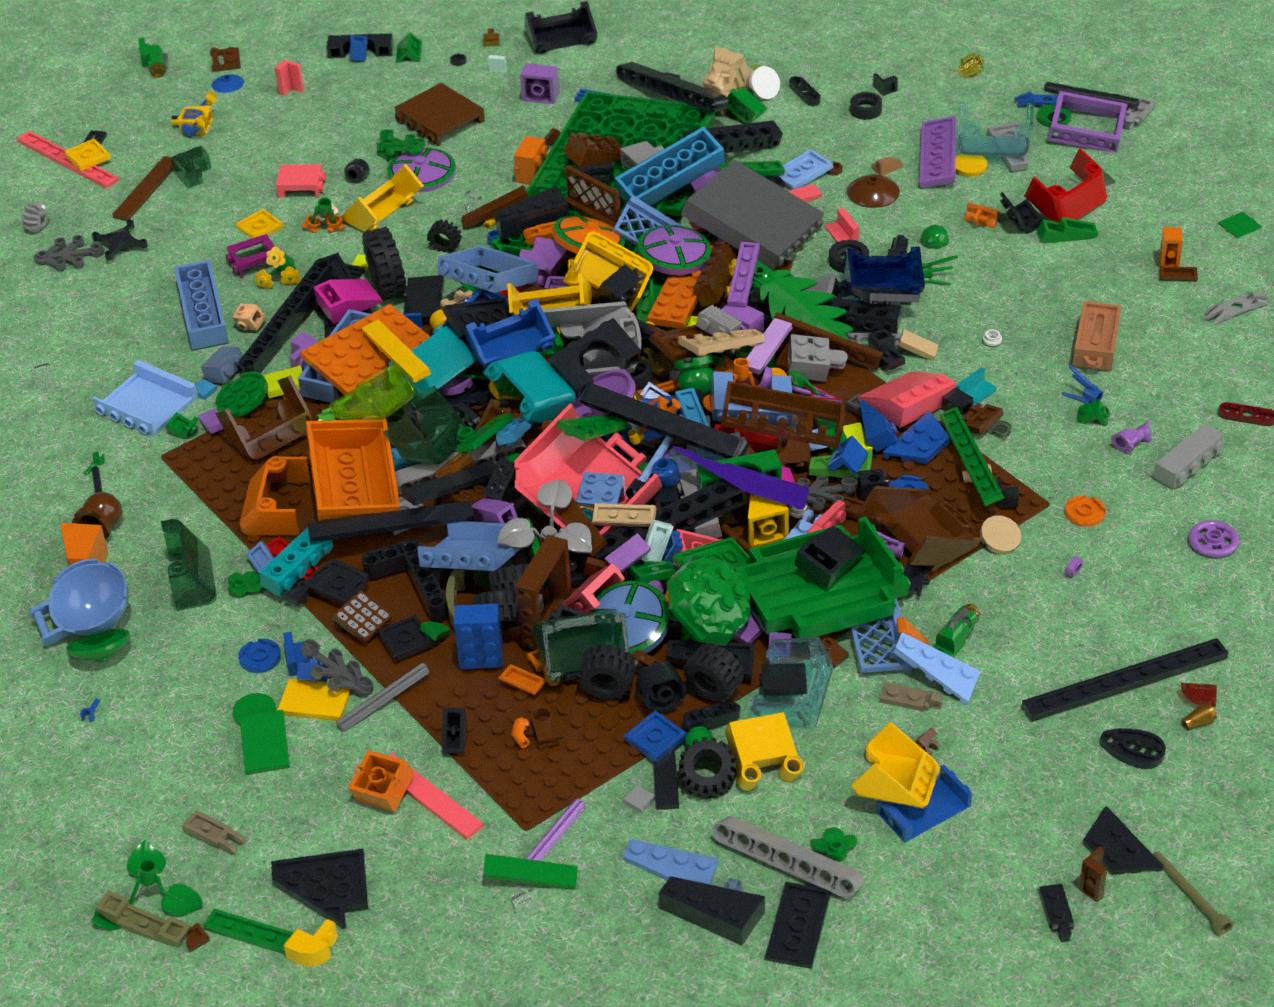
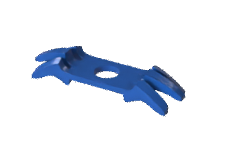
M1029 91L1015 97L1014 101L1022 100L1018 103L1017 108L1024 105H1031L1033 107L1035 105H1050L1057 103L1058 95L1033 94Z

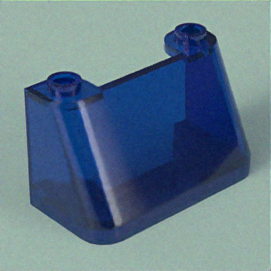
M920 246L911 247V251L904 254V251H900L899 255L864 256V252H860L858 255L856 248H847L843 259V269L850 294L852 295V287L903 289L920 295L925 288Z

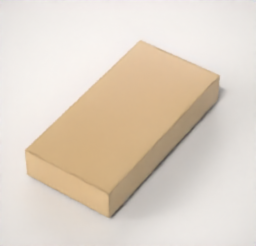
M905 329L901 334L898 346L928 360L935 358L938 344Z

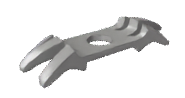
M1247 292L1244 296L1218 305L1216 303L1204 313L1205 319L1210 320L1220 315L1213 322L1214 325L1220 324L1224 320L1231 319L1232 316L1251 309L1256 310L1260 306H1268V302L1262 300L1263 298H1268V296L1263 293ZM1239 304L1242 306V308L1235 309L1232 307V305Z

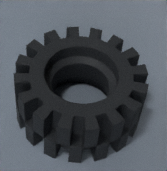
M442 219L439 222L435 221L427 233V241H430L428 244L430 246L433 245V249L437 248L439 252H454L462 238V235H460L461 231L457 230V225L454 227V223L451 222L449 224L448 220L444 222ZM440 234L445 235L449 240L444 239Z

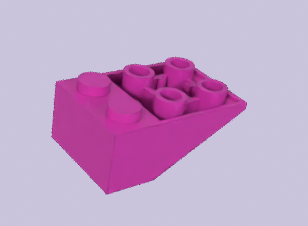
M366 279L328 280L314 287L318 305L333 324L339 322L348 309L361 312L383 302Z

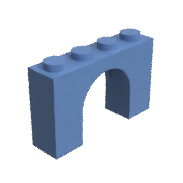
M713 371L711 379L712 421L721 422L728 381L733 382L732 372ZM771 375L769 389L792 393L791 376ZM729 402L727 416L738 418L739 412L746 410V420H751L752 406ZM758 408L757 422L760 414H766L767 424L778 425L779 419L784 417L787 419L786 425H790L793 414Z

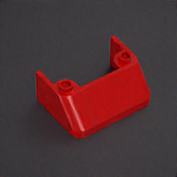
M1081 148L1078 149L1069 168L1083 180L1082 183L1067 192L1059 185H1052L1047 188L1036 177H1033L1024 195L1049 221L1059 222L1061 217L1079 220L1103 205L1107 199L1101 167Z

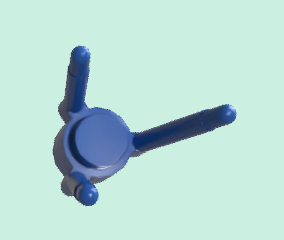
M1069 366V369L1075 373L1072 377L1086 387L1083 391L1085 397L1065 392L1062 395L1083 403L1101 400L1104 392L1073 366Z

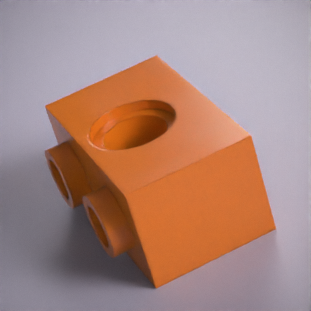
M1163 227L1159 252L1160 266L1179 267L1183 243L1181 227Z

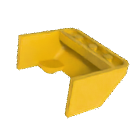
M405 164L388 182L364 199L359 197L341 218H343L345 223L364 232L375 230L378 227L377 223L403 204L408 206L414 201L412 197L424 185Z
M578 274L579 285L522 293H519L511 283H507L509 313L514 316L519 314V309L523 308L525 311L529 307L528 302L534 299H538L542 309L591 305L592 288L583 274Z

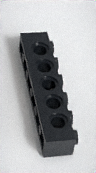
M774 120L706 128L724 148V153L776 147L780 144L783 135ZM697 130L684 131L683 138Z

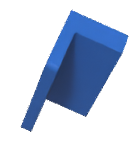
M850 436L840 443L839 449L836 448L827 466L834 471L845 464L855 475L858 473L868 452L853 436Z
M292 632L283 633L289 674L290 676H295L298 673L299 662H307L308 658L301 654V647L304 641L294 643Z

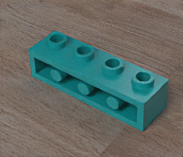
M307 527L260 571L261 586L281 597L283 592L289 591L293 584L305 576L309 568L317 565L319 560L332 550V540L310 543Z

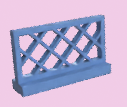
M632 195L612 232L638 247L639 240L635 235L643 234L649 230L644 229L642 222L649 225V229L663 225H682ZM626 213L631 214L635 219L629 220ZM637 223L640 230L633 231L631 224ZM626 225L628 232L621 230L619 226Z
M895 599L896 608H894L893 616L875 620L876 624L873 627L867 623L850 627L861 673L902 670L903 674L912 673V666L893 652L901 635L898 633L897 618L902 617L897 599ZM882 625L889 630L883 633L878 628ZM862 627L867 632L863 635L856 630ZM871 634H874L880 637V639L877 642H875L874 640L868 637ZM887 641L893 646L888 649L881 644ZM865 642L872 647L866 650L860 647V645ZM877 649L885 654L880 658L873 654V652ZM890 656L897 660V663H889L886 659ZM870 658L876 663L865 665L864 661Z

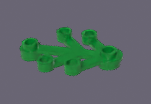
M381 130L380 139L382 142L377 143V150H386L387 155H394L396 151H407L411 155H419L425 146V139H416L414 134H408L403 141L394 137L393 130Z

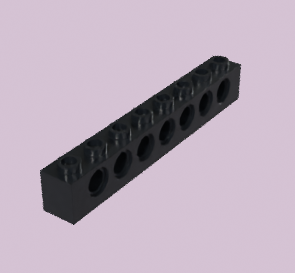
M754 287L749 301L750 307L771 316L769 293L765 301H761L760 288ZM835 297L820 304L845 309L846 314L833 320L844 323L853 329L873 332L886 329L891 334L898 333L901 323L902 306L883 303L870 304L867 301Z
M722 479L656 510L655 520L671 524L674 531L677 529L689 531L748 503L745 491ZM622 526L603 535L608 544L593 557H590L605 561V557L637 533L645 541L649 527Z

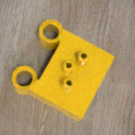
M784 712L729 722L725 729L729 747L735 756L738 774L737 784L742 790L750 791L755 788L761 778L760 768L782 764L779 769V775L783 781L787 782L795 781L801 774L804 763L797 755ZM787 766L793 767L796 772L790 771ZM745 774L752 776L753 780L747 779Z

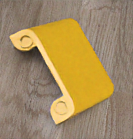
M592 231L587 234L563 282L570 286H576L579 284L578 274H583L588 283L598 289L602 282L624 264L631 270L637 268L639 270L637 275L643 273L645 276L638 284L639 289L632 295L633 299L627 304V307L632 312L652 274L653 265L643 257Z
M889 722L867 742L865 747L867 753L865 756L873 765L859 778H856L852 782L851 787L861 797L925 808L929 803L939 765L925 750L892 722Z

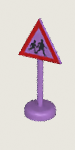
M765 367L759 387L768 388L772 375L770 367ZM792 386V391L809 395L810 397L843 402V400L816 386L814 387L819 392L818 395L812 391Z

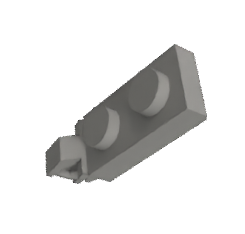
M1139 97L1140 104L1138 108H1129L1125 113L1124 129L1131 130L1135 124L1139 125L1153 110L1155 101Z

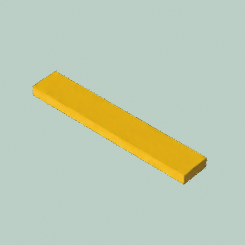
M379 319L362 327L363 333L414 383L431 374L430 369Z

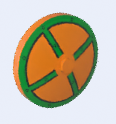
M585 216L562 217L555 222L552 235L557 243L576 254L587 234L592 231L605 236L623 247L625 245V239L612 232L614 229L612 225Z

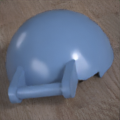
M86 559L73 563L63 569L52 580L55 584L49 593V600L32 607L30 615L32 618H35L42 634L41 641L46 646L72 634L77 636H93L103 633L113 627L126 610L129 589L125 576L120 568L110 561L104 563L99 562L98 559ZM50 613L52 620L58 626V628L49 631L43 617Z

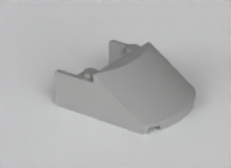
M625 302L542 309L550 326L560 327L561 335L567 339L581 338L586 332L598 328L602 322L614 318L641 349V333L637 319ZM592 350L582 356L584 369L592 378L610 370H625L612 354L604 350ZM638 362L632 365L631 367L627 368L625 371H627L629 374L633 373L638 365Z

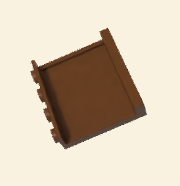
M442 82L395 106V119L398 123L406 125L409 130L415 131L420 137L423 136L431 144L434 143L438 147L440 146L441 137L472 120L479 124L485 122L484 108Z

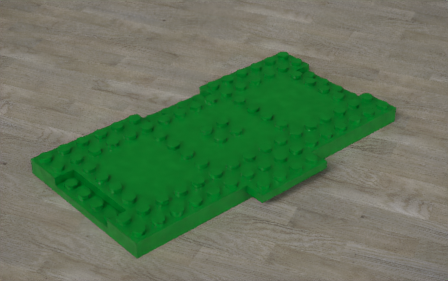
M586 91L526 189L528 196L531 197L557 185L564 198L568 197L565 167L568 165L576 169L579 167L564 152L570 133L578 134V132H582L590 136L592 134L601 137L611 136L623 147L648 142L654 148L661 145L666 149L681 140L684 131L697 130L702 127L710 128L715 119V112L710 113L681 102ZM621 160L612 163L614 181L604 183L617 190L615 177L629 170L621 163ZM691 182L652 204L651 207L662 214L681 216L686 200L694 192ZM619 194L620 206L623 205V208L620 209L622 213L627 202ZM569 209V216H582ZM626 213L629 220L635 219L634 216ZM642 222L644 229L650 228L649 225ZM637 223L631 224L633 231L640 230ZM626 225L620 228L621 230L628 232V228ZM523 234L503 240L499 235L496 239L505 253L518 257L521 250L532 251L534 244L528 245ZM637 234L635 236L639 240L642 234ZM625 239L624 248L638 255V247ZM573 253L571 257H575L577 254Z

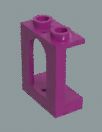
M264 234L227 246L228 254L225 257L227 263L231 264L234 274H238L242 279V270L265 263L268 257L267 252L271 251L275 246L268 235ZM258 244L262 245L264 251L246 258L235 256L238 251Z

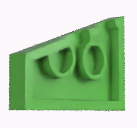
M872 450L867 451L868 454L859 471L871 470ZM833 455L811 457L809 475L858 479V473L854 475L845 464L832 471L827 465Z

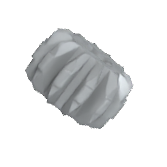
M38 202L29 203L25 207L24 213H22V226L31 232L43 230V227H46V222H48V208Z

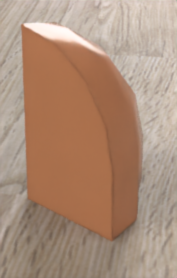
M886 157L877 160L872 164L871 168L879 175H886L902 168L903 163L897 158Z

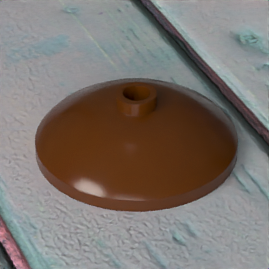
M877 174L860 176L847 187L848 198L853 203L866 208L888 206L895 202L900 194L899 186L892 179Z

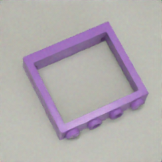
M1059 91L1048 141L1117 153L1127 104ZM1061 108L1117 118L1119 120L1116 135L1057 124Z

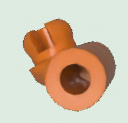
M522 717L514 721L511 736L521 748H526L530 741L525 736L524 731L528 729L526 726H530V723Z

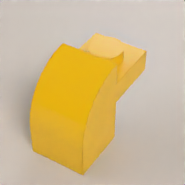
M327 919L313 936L297 929L284 944L286 958L299 965L309 967L326 962L331 957L330 947L335 944L338 936L335 922Z

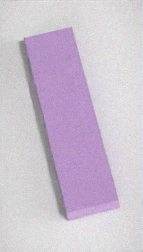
M774 318L764 332V342L757 343L746 358L749 361L750 372L758 375L761 374L792 329V323Z

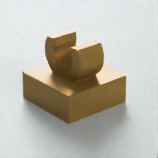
M487 28L488 33L483 34V46H500V34L494 33V28Z

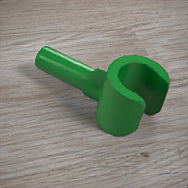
M94 452L92 455L93 462L83 474L88 475L92 471V467L104 464V454L99 456V452Z

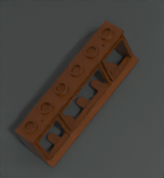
M728 381L720 426L839 449L843 433L845 403ZM729 402L752 406L751 420H746V410H741L738 418L727 416ZM758 408L806 416L807 420L806 422H799L798 429L786 427L787 419L784 417L779 419L778 425L766 423V414H760L757 422ZM813 418L836 422L835 436L826 435L825 425H820L817 433L812 432Z

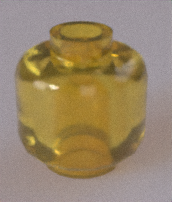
M970 53L960 60L959 69L965 77L972 78L983 71L985 61L980 54L977 56L975 53Z

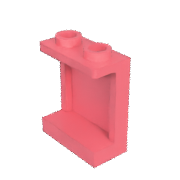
M322 164L280 165L276 182L278 198H285L286 191L314 190L316 197H319L320 192L324 191L323 181H326V173L322 170Z
M611 563L591 575L562 605L587 614L600 605L593 595L597 589L602 592L614 584L623 582L625 578L621 571Z

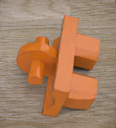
M968 202L964 220L975 225L995 228L999 210Z

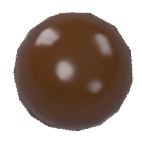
M106 492L94 493L85 500L82 508H79L74 514L72 523L101 525L106 540L111 534L112 529L120 522L123 513L121 502L113 494Z

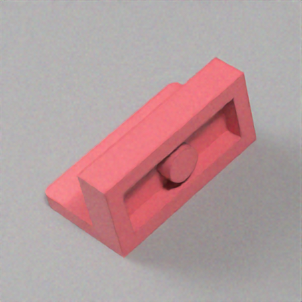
M283 60L274 68L280 95L285 96L292 89L304 92L300 64Z
M844 208L838 209L837 221L825 224V228L836 242L848 239L859 241V226Z

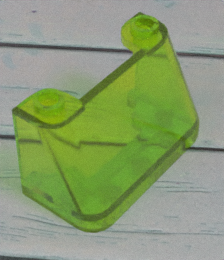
M395 362L357 384L355 390L333 401L329 406L332 414L339 419L382 420L413 399L414 390L398 363Z

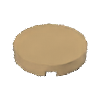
M1004 516L988 518L980 530L982 543H985L988 546L987 549L997 554H1008L1019 546L1022 537L1018 525L1010 518Z

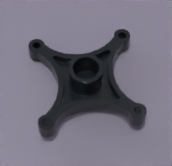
M131 219L127 220V225L117 231L108 234L92 233L93 241H100L109 245V250L105 252L107 261L112 260L117 252L124 251L129 247H148L147 239L138 240L130 234L131 230L135 227L134 221Z

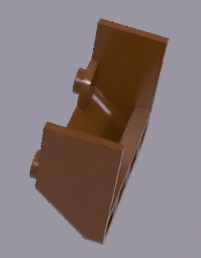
M291 375L277 380L286 397L277 404V413L280 419L249 435L243 426L236 424L229 409L215 413L230 442L251 460L260 459L306 434V421H314Z

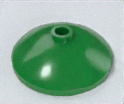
M111 629L97 635L83 636L69 643L66 646V650L69 655L75 658L104 662L129 641L130 633L125 629Z

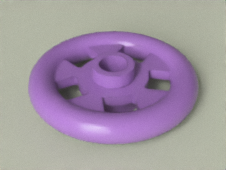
M1207 520L1191 528L1189 542L1198 553L1218 558L1228 556L1237 549L1239 536L1230 525L1221 521ZM1202 530L1207 531L1204 535L1200 533ZM1225 539H1230L1231 542H1230V544H1229V543H1224V540H1225ZM1203 540L1205 545L1200 544L1199 541Z

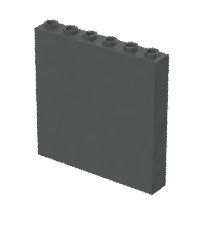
M733 160L688 198L681 212L682 216L737 249L740 248L741 242L759 243L760 249L757 260L772 270L778 265L781 266L785 258H789L793 251H797L801 243L804 244L808 236L812 237L816 229L819 230L824 222L822 220L824 212L736 160Z

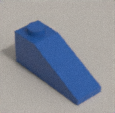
M864 400L859 401L866 439L874 450L879 452L896 443V433L898 431L893 422L890 423L885 416Z

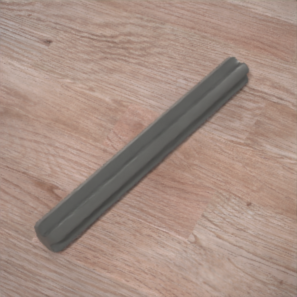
M420 663L336 722L337 727L342 732L346 731L429 673L428 667L424 663Z

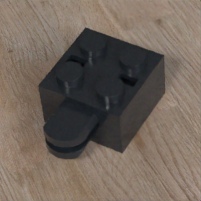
M624 264L601 283L591 300V305L625 302L628 304L633 299L632 295L639 289L638 284L645 275L643 273L637 275L639 272L637 268L631 270Z

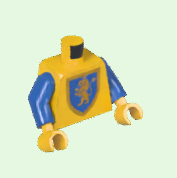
M210 91L205 96L207 100H204L200 106L185 107L180 116L172 115V125L179 126L180 132L190 137L194 135L206 136L213 120L211 104L216 103V94Z

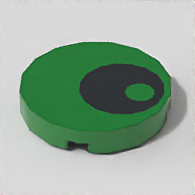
M1056 104L1045 105L1037 111V120L1041 122V125L1051 128ZM1061 108L1057 124L1068 125L1071 121V112L1069 109Z

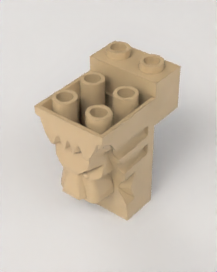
M716 46L713 55L714 62L709 66V73L705 75L701 86L724 94L726 97L731 90H739L741 87H744L751 93L749 77L754 70L748 68L745 57L740 53H734L726 48ZM726 108L715 113L725 116L729 109Z

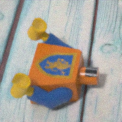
M659 396L653 399L642 398V400H639L674 414L681 408L679 401L675 398L668 401L664 397ZM641 426L640 434L637 429L628 431L630 442L634 445L639 444L642 439L655 445L665 436Z

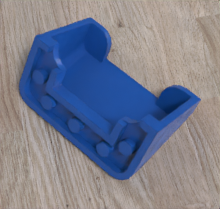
M538 299L529 301V307L525 311L523 308L519 309V314L488 326L481 323L480 327H477L475 322L466 325V340L484 370L494 361L529 350L539 352L550 350L553 347L556 337Z

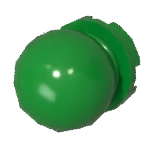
M712 354L674 361L675 369L680 368L681 370L678 376V387L680 390L699 389L703 392L704 398L711 394L713 370L708 365L713 362Z

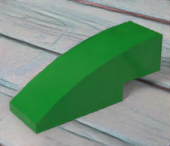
M1061 217L1059 222L1042 219L1037 230L1040 241L1047 243L1088 240L1098 236L1095 223Z

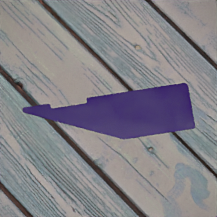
M672 446L676 451L745 492L799 509H804L809 493V488L731 463L726 462L722 464L697 456L695 452Z

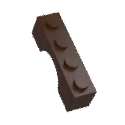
M791 439L786 440L783 450L778 454L781 465L783 467H786V464H794V467L806 466V462L811 461L809 443ZM750 445L745 455L755 453Z

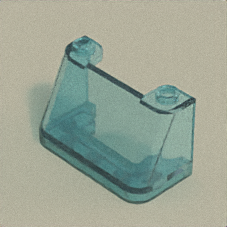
M819 637L771 640L770 647L766 652V657L770 664L805 663L807 694L764 697L761 694H756L750 702L751 711L758 717L784 712L788 724L802 728H815L832 675V660Z

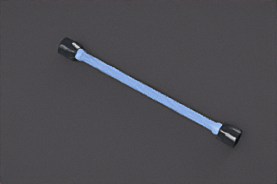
M695 389L701 405L704 400V394L701 390ZM665 437L638 479L635 478L626 490V496L629 499L646 484L652 473V466L658 459L662 458L673 438Z

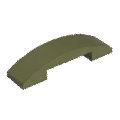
M453 569L446 587L448 615L454 630L457 591L466 589L465 569Z
M109 890L96 907V911L121 928L166 945L179 946L191 928L190 924L171 916L166 920L130 905L128 898Z

